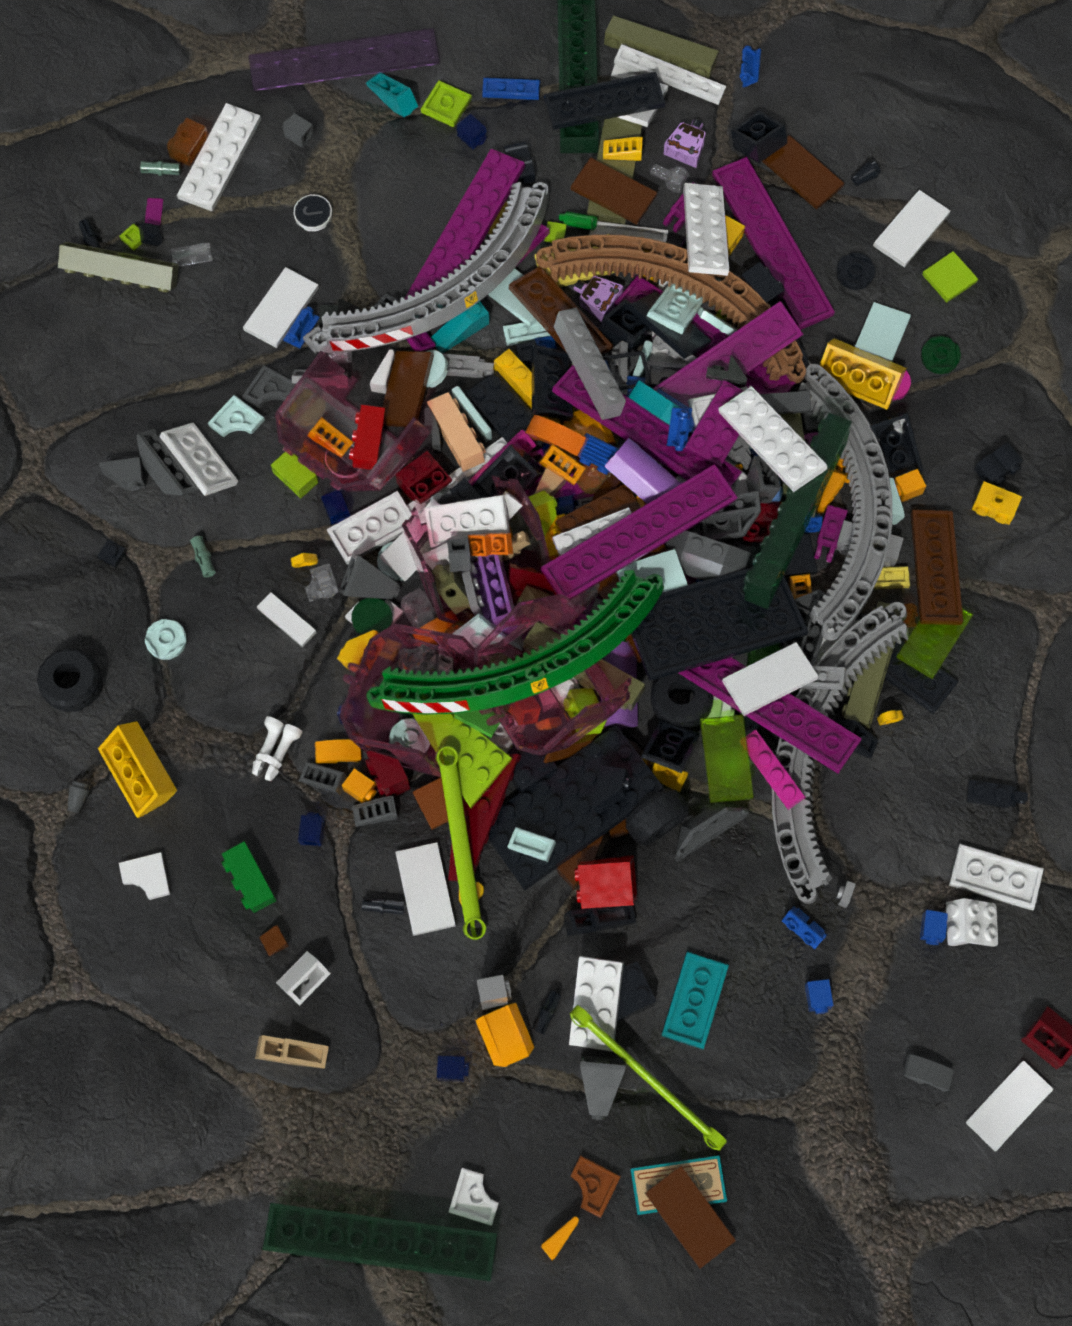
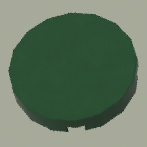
M936 336L929 339L923 345L920 357L922 364L929 371L936 374H947L955 370L959 364L961 351L957 343L952 342V339L949 337Z
M366 598L354 607L351 621L355 631L360 635L375 630L383 636L388 632L387 630H389L393 623V615L389 605L383 600Z

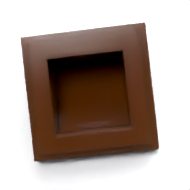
M278 925L259 937L269 957L288 947Z

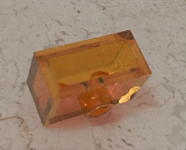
M186 118L178 126L174 137L168 141L167 149L170 158L191 166L209 136L206 126Z

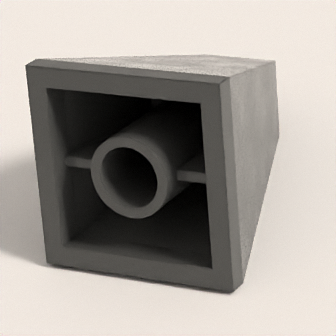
M352 553L338 592L349 597L393 599V597L396 598L398 596L400 586L365 559Z
M581 1055L580 1068L589 1115H592V1119L604 1120L605 1116H608L625 1072L626 1065L622 1059Z

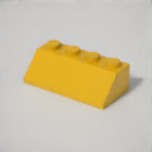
M832 339L827 344L820 366L835 378L848 394L886 410L889 408L907 369L837 339Z
M137 721L118 725L99 746L100 754L137 818L163 805L177 792L176 787Z

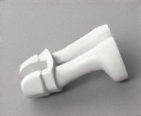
M267 716L264 725L268 729V734L259 754H256V761H253L252 774L259 776L265 762L270 765L266 772L265 780L272 781L279 773L278 769L282 766L281 763L291 743L299 739L303 731L290 724L284 725L281 721ZM283 731L282 739L279 743V746L274 756L272 757L270 756L271 751L278 737Z

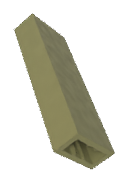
M617 117L605 119L597 161L634 180L637 161L603 159L604 140L641 137L643 126ZM609 147V153H612L613 147ZM589 200L587 215L596 216L597 221L626 225L625 218Z

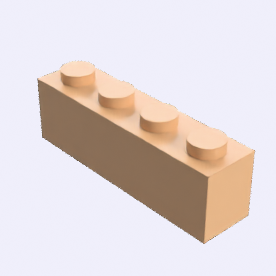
M449 392L427 401L428 408L436 419L439 431L461 470L464 472L484 463L483 454L486 453L484 446L481 442H477V435L473 427H468V419L464 412L460 413V406L456 398L452 399Z

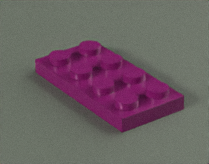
M725 380L723 381L684 450L712 465L715 464L719 469L721 468L739 434L723 418L718 408L743 392L742 389Z

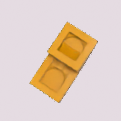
M343 739L315 742L316 763L359 762L361 760L360 740Z

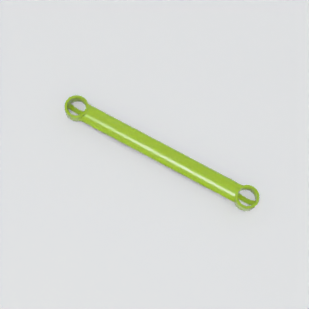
M445 746L436 752L435 760L440 766L465 922L463 932L467 938L478 940L484 936L486 926L481 919L456 764L458 754L454 748ZM447 749L451 750L454 754V761L450 765L447 758ZM441 751L443 754L444 764L440 761ZM475 920L479 921L482 926V931L478 936L475 931ZM469 923H470V928H471L472 937L470 936V934H469L468 931H467V927H468V924H469Z
M579 1005L575 1006L570 1012L571 1020L575 1025L588 1028L702 1132L708 1147L714 1150L722 1149L727 1140L712 1127H708L593 1021L590 1014Z

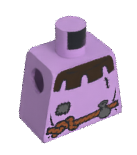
M696 119L692 121L691 125L684 122L680 123L665 142L664 155L697 168L706 136L705 131L701 130L703 123Z
M593 276L588 284L578 280L574 286V291L581 294L579 305L598 321L602 322L603 317L615 308V301L623 293V286Z

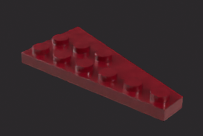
M507 754L512 758L511 762L472 808L469 807L462 795L474 874L481 859L480 854L484 844H487L490 829L492 825L494 826L505 799L508 784L514 776L515 766L520 761V754ZM451 841L448 880L458 882Z

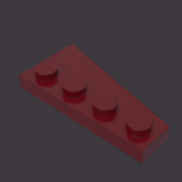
M509 564L508 583L513 603H517L526 585L559 598L543 572L535 571L534 568L530 567L520 568L516 564ZM590 588L568 602H582L587 599Z

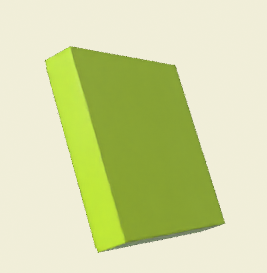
M438 80L421 107V113L451 127H455L472 100V95Z
M954 251L922 273L924 278L946 302H949L978 281V278Z

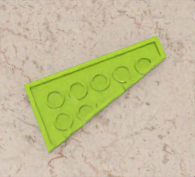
M413 714L435 752L445 746H450L457 751L458 760L456 764L461 794L469 807L472 808L511 762L512 758L482 733L454 718L455 714ZM447 749V758L450 765L454 761V754L451 750ZM441 751V753H440V760H441L442 763L444 764L443 754H442V751Z

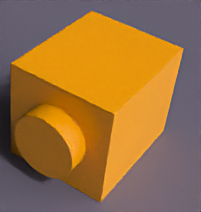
M918 469L898 476L894 480L901 503L922 495L926 488V484Z
M355 768L342 784L343 790L361 803L367 800L371 801L377 792L375 790V782Z

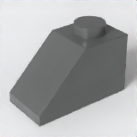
M140 457L99 463L103 474L123 489L136 491L145 487L144 468Z

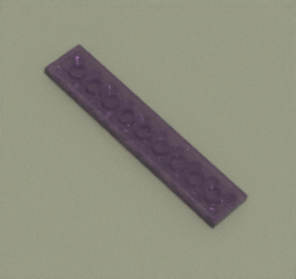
M433 28L248 55L254 91L439 64Z

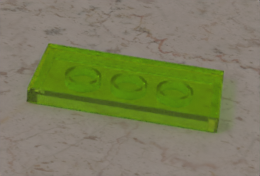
M962 608L963 623L961 625L920 624L919 621L896 658L933 679L973 614Z
M743 715L701 718L700 725L710 803L753 799Z

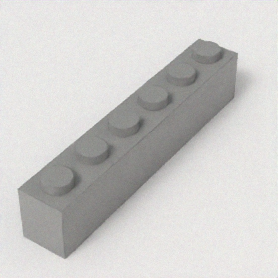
M577 308L558 311L554 329L601 419L605 420L620 416L626 400Z

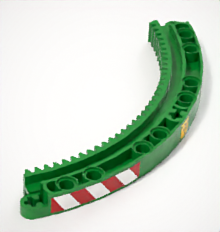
M635 570L624 571L625 576L620 577L621 582L616 583L617 588L612 589L613 594H608V599L602 600L604 605H597L598 610H592L593 616H586L587 621L580 620L581 626L575 624V630L568 629V635L560 634V640L554 638L553 644L546 642L547 647L544 648L540 645L539 651L532 649L531 655L525 652L523 653V658L517 655L515 661L509 658L506 664L500 661L499 666L492 663L490 668L483 665L482 670L475 667L474 672L467 668L465 673L459 669L457 674H454L453 670H451L448 675H446L445 671H442L440 675H438L437 671H434L432 675H430L429 671H426L424 675H422L421 671H418L415 675L413 670L407 674L406 669L399 672V669L395 668L392 671L389 666L382 672L384 679L380 687H373L367 692L368 702L373 708L398 713L424 715L457 714L494 708L542 693L593 666L622 643L638 627L656 604L664 590L663 579L658 574H651L643 578L636 576Z

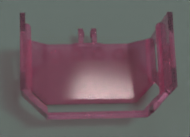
M563 594L519 602L474 650V669L478 667L479 670H482L483 665L490 668L492 663L499 666L500 661L506 664L509 658L515 661L517 655L523 658V653L525 652L509 643L538 621L560 634L568 635L567 630H575L572 623L586 608L580 604L578 606L573 605L569 602V598ZM520 625L500 642L490 644L503 629ZM598 663L584 670L603 702L585 706L572 718H569L551 688L531 697L510 704L479 710L481 715L493 711L495 715L489 717L486 723L488 726L500 722L517 750L541 756L569 748L580 738L611 717L630 699L628 686L631 684L632 678H628L615 690ZM582 728L572 736L573 730Z
M393 624L369 639L360 665L349 662L347 667L356 675L353 677L344 674L343 680L350 684L345 703L341 707L340 718L349 739L364 752L371 750L398 759L403 767L441 777L440 766L435 760L436 752L431 743L426 755L421 750L403 747L399 742L389 743L391 729L397 724L401 713L371 707L366 696L373 683L382 676L383 670L393 666L399 660H401L408 673L411 670L417 672L416 646L453 658L454 674H457L459 669L463 673L466 672L467 668L471 672H474L475 667L482 670L483 665H486L487 661L464 636ZM408 633L432 637L440 646L414 639ZM387 749L395 756L380 752V750Z

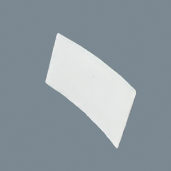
M432 499L426 507L440 504L435 499ZM425 509L379 556L404 581L425 562L423 554L435 549L430 547Z
M1022 1061L967 1120L966 1124L994 1151H997L1021 1123L1053 1091V1088L1025 1061Z

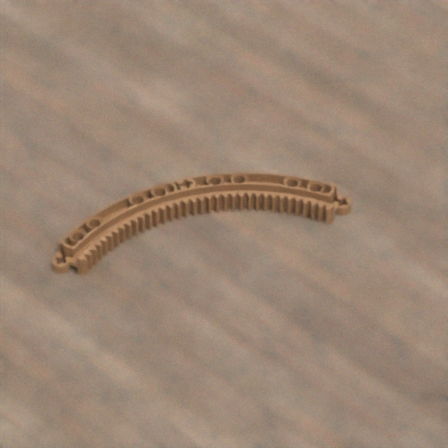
M626 235L568 237L552 241V246L542 248L536 254L538 266L549 268L551 278L555 282H558V277L565 280L566 275L573 279V274H576L579 278L581 273H584L588 277L589 272L595 276L596 272L599 271L600 275L603 276L604 272L607 271L608 276H611L612 271H614L616 276L620 272L623 273L624 277L630 273L631 278L638 274L639 279L645 275L646 280H649L651 277H653L654 282L661 279L662 285L666 281L669 287L675 284L676 290L682 287L683 293L689 290V296L695 293L696 299L703 297L702 303L709 301L708 307L715 305V311L721 310V316L727 314L726 320H732V326L738 325L737 330L771 308L754 289L729 271L728 276L689 272L686 249L649 238ZM545 255L546 258H548V260L545 261L544 258H542V256ZM796 341L788 345V349H782L763 362V367H767L766 373H770L769 380L777 381L780 379V376L787 375L788 379L795 383H800L804 380L806 368L802 361L803 354ZM795 365H796V368H795L796 371H797V372H800V375H799V376H797L796 373L793 374L794 366H795Z

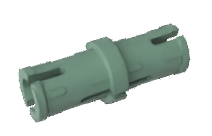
M158 160V162L141 161L140 170L143 174L152 173L163 176V174L180 175L181 173L180 163H167Z
M202 536L193 537L190 542L195 551V560L200 565L203 577H211L216 572L210 559V551H207Z

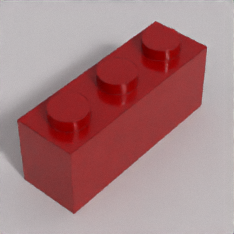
M361 405L360 412H356L355 424H358L357 430H353L352 441L355 442V446L350 448L349 459L353 461V468L377 471L385 421V408Z

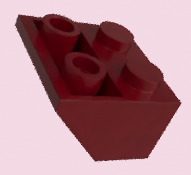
M428 451L395 474L397 485L411 500L420 505L452 482L451 477Z
M782 502L761 503V512L746 535L742 537V541H784Z
M371 750L366 752L368 757L365 760L371 777L376 776L374 781L381 796L385 794L386 797L392 795L395 797L410 790L408 778L398 759Z
M1047 1006L1022 1037L1021 1041L1053 1068L1058 1069L1072 1055V1026Z

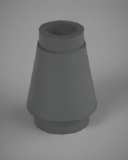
M75 781L72 782V785L69 786L67 811L80 814V810L90 792L88 790L89 785Z

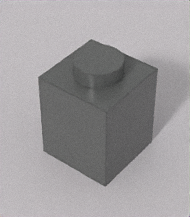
M295 113L290 118H287L283 124L285 138L302 148L314 136L313 125Z
M468 538L447 539L450 572L471 570Z

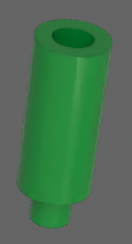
M569 211L559 215V221H563L567 226L593 231L597 227L596 216Z

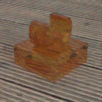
M913 603L903 604L907 610V617L903 622L907 627H916L915 617L919 615L917 613V606Z

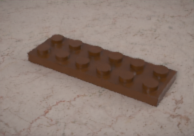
M540 266L509 284V290L565 352L566 350L554 329V324L558 311L577 308L601 355L612 350L613 345Z
M912 510L911 524L920 624L961 625L963 623L953 511Z

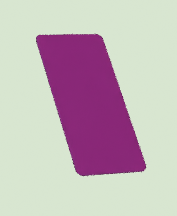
M147 199L145 223L161 224L163 199Z

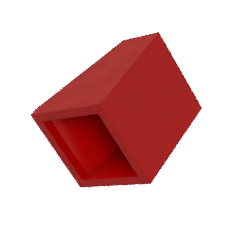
M634 855L584 861L578 864V868H575V880L579 881L580 890H577V902L581 903V909L631 906L635 904L638 897Z

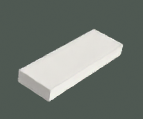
M271 592L257 606L260 612L301 647L317 633L313 627Z

